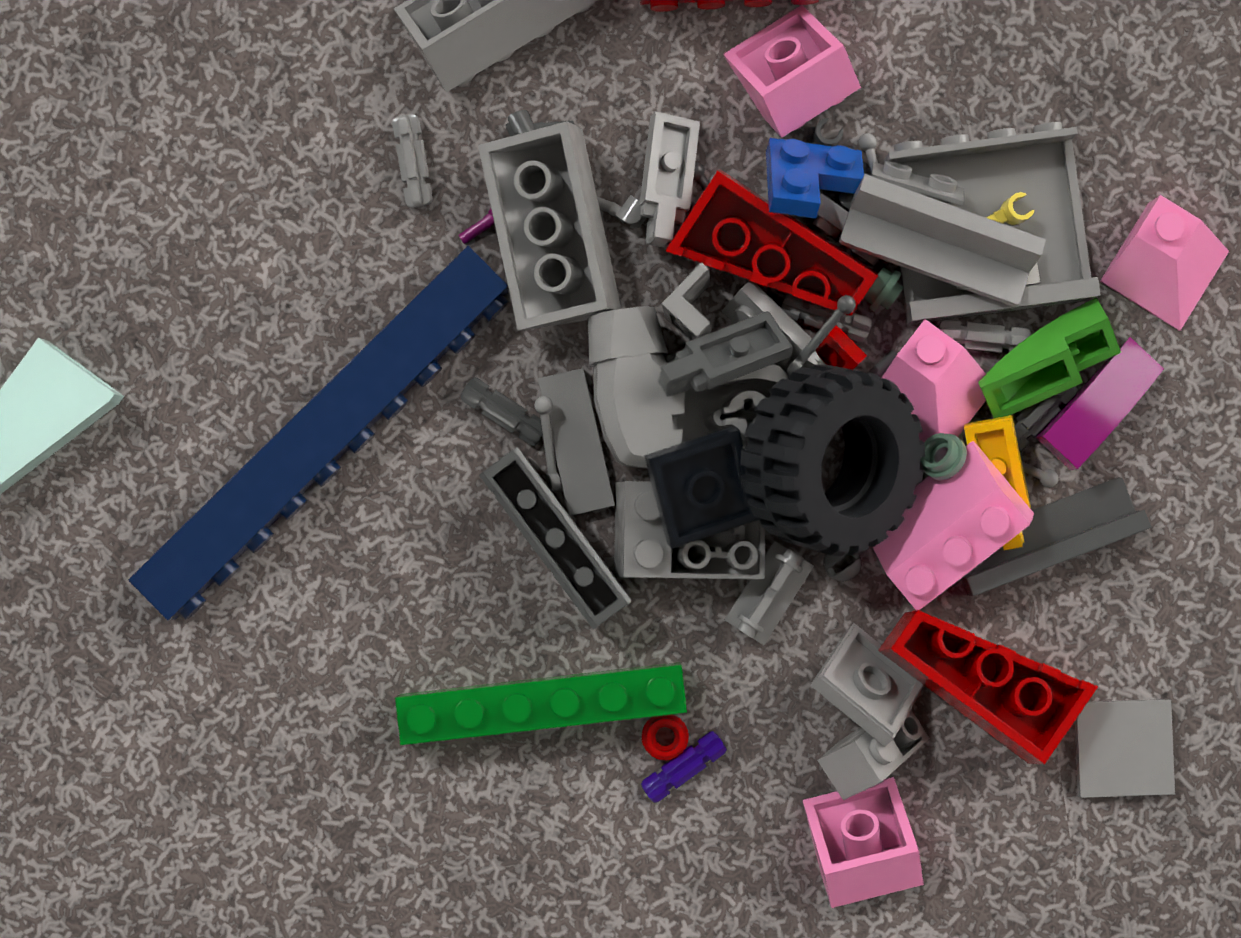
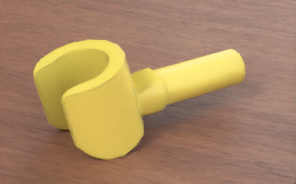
M1019 192L1005 200L1000 210L993 212L992 215L986 218L1002 224L1006 222L1010 225H1018L1030 218L1034 210L1025 215H1019L1014 211L1013 202L1027 195L1026 193Z

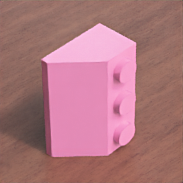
M974 440L966 446V460L957 474L946 480H935L928 476L916 485L913 494L917 497L912 508H906L902 514L904 521L896 530H888L886 532L888 538L873 547L886 575L915 610H921L1027 528L1033 519L1034 512Z

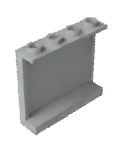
M1049 122L1034 126V133L1016 135L1015 128H1004L988 132V139L969 141L968 134H960L940 139L941 145L923 147L922 141H907L894 145L895 151L888 152L884 158V163L887 160L903 163L912 168L911 173L930 178L931 174H940L958 182L957 187L964 188L963 206L952 203V205L963 210L988 217L993 212L1000 210L1002 203L1015 193H1026L1025 197L1013 202V209L1019 215H1025L1034 210L1033 215L1018 225H1010L1006 222L1003 224L1046 239L1042 256L1037 261L1040 283L1025 286L1021 302L1017 307L1004 304L969 290H959L955 285L899 266L901 285L904 286L902 293L907 325L922 323L924 319L929 322L941 321L943 319H956L1090 301L1101 296L1098 277H1091L1072 143V139L1078 134L1077 127L1063 129L1062 122Z

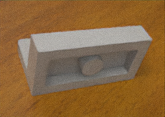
M702 262L662 303L665 318L689 341L712 333L710 322L691 305L711 284L709 269Z

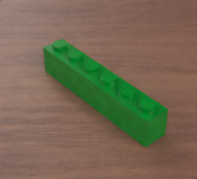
M680 662L404 693L395 697L400 745L687 713L682 665Z

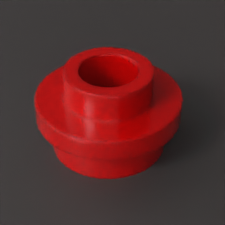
M671 714L649 718L644 724L641 737L645 750L652 757L659 760H672L681 755L686 749L689 733L683 720ZM667 727L674 732V739L670 744L661 745L657 742L656 733L660 728Z

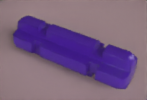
M714 731L708 732L698 740L699 744L696 747L689 746L681 755L661 767L663 771L659 774L654 772L642 781V789L654 803L661 801L670 794L669 789L673 786L677 789L707 767L706 762L709 760L714 762L726 753L725 744Z

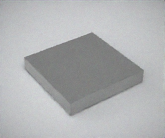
M853 623L842 635L810 686L885 747L895 738L923 690L924 685L880 653L878 649L881 647V644Z
M1171 699L1088 701L1075 720L1078 797L1175 795Z

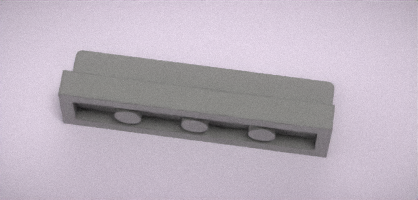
M865 174L854 194L839 242L844 246L1017 307L1021 302L1029 272L1042 256L1046 239Z

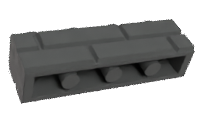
M516 447L479 475L489 490L494 493L497 501L546 567L551 570L552 575L593 630L632 601L520 448Z

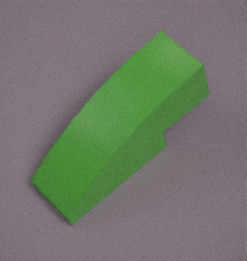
M1094 298L1068 311L1037 330L997 362L978 382L993 418L1009 416L1082 384L1083 381L1079 371L1121 353L1109 318L1098 299Z

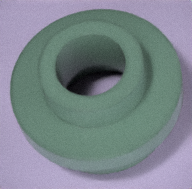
M885 267L880 270L877 279L863 298L871 304L869 306L870 310L875 312L880 305L888 310L904 288V286L897 282L901 276L899 271L895 270L892 273Z
M938 433L932 435L924 442L925 457H921L920 461L926 474L935 480H946L960 471L967 456L966 446L960 438L953 434Z

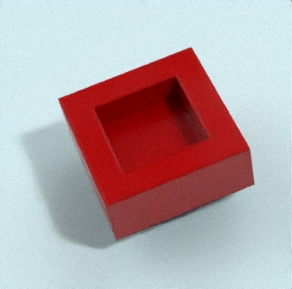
M837 325L815 350L819 358L826 365L851 370L858 366L867 356Z

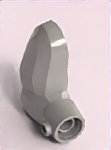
M645 306L616 309L588 317L589 366L593 367L594 402L604 440L615 461L622 466L647 468L644 457L646 454L733 426L740 429L744 449L746 450L748 437H745L744 434L748 423H754L757 413L754 412L761 399H769L771 396L769 390L781 379L789 380L788 374L780 366L772 364L708 390L704 389L703 391L695 392L694 388L691 387L685 392L667 397L658 383L661 373L660 368L662 365L667 364L664 356L668 355L655 307Z

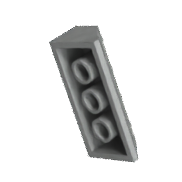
M407 0L395 7L394 10L444 90L448 92L456 86H462L470 82L476 74L492 64L508 59L515 50L533 39L547 35L556 25L574 14L588 10L597 0Z
M566 121L478 145L517 329L522 331L588 320V317L598 313L621 309L582 128Z

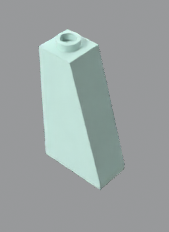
M41 338L35 341L0 389V494L117 406L124 397L55 345Z

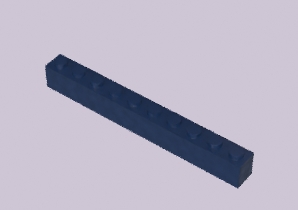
M467 246L145 562L128 581L167 621L176 620L180 615L185 620L189 619L204 605L206 599L202 594L214 582L220 587L240 569V566L235 561L247 549L252 553L257 552L274 535L269 528L282 515L286 520H289L307 503L308 500L303 494L315 482L320 487L324 486L339 472L341 466L337 461L349 449L356 454L374 437L375 434L370 428L382 416L388 421L395 417L408 403L404 395L416 383L423 388L441 371L442 367L437 362L450 349L455 354L462 351L476 336L471 329L483 317L488 321L493 320L508 305L509 301L504 297L509 292L508 285Z

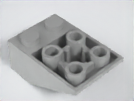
M616 482L615 577L764 579L765 529L759 520L672 549L667 544L651 482Z

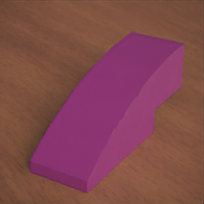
M1131 337L1119 347L1121 353L1110 357L1082 386L1067 406L1036 437L1069 470L1079 469L1119 425L1164 370Z

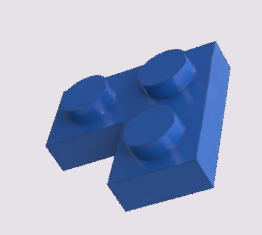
M769 138L766 150L769 212L816 218L821 204L819 189L855 194L864 177L861 150H854L840 145L826 146L805 143L797 139Z

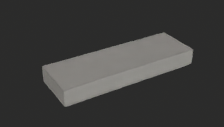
M584 368L538 378L541 396L549 397L553 403L552 410L549 412L552 438L569 516L615 506Z

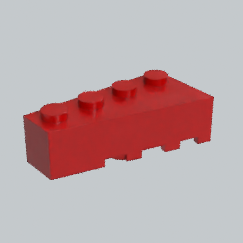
M717 170L665 250L666 252L702 262L706 266L777 289L834 311L837 309L839 298L844 295L853 297L857 308L878 277L877 272L792 216L769 212L768 200L722 170Z
M920 610L904 613L878 649L880 653L1028 764L1045 765L1099 687L1085 680H1079L1062 673L1061 670L1045 663H1039L1022 656L1005 646L977 637L974 633Z

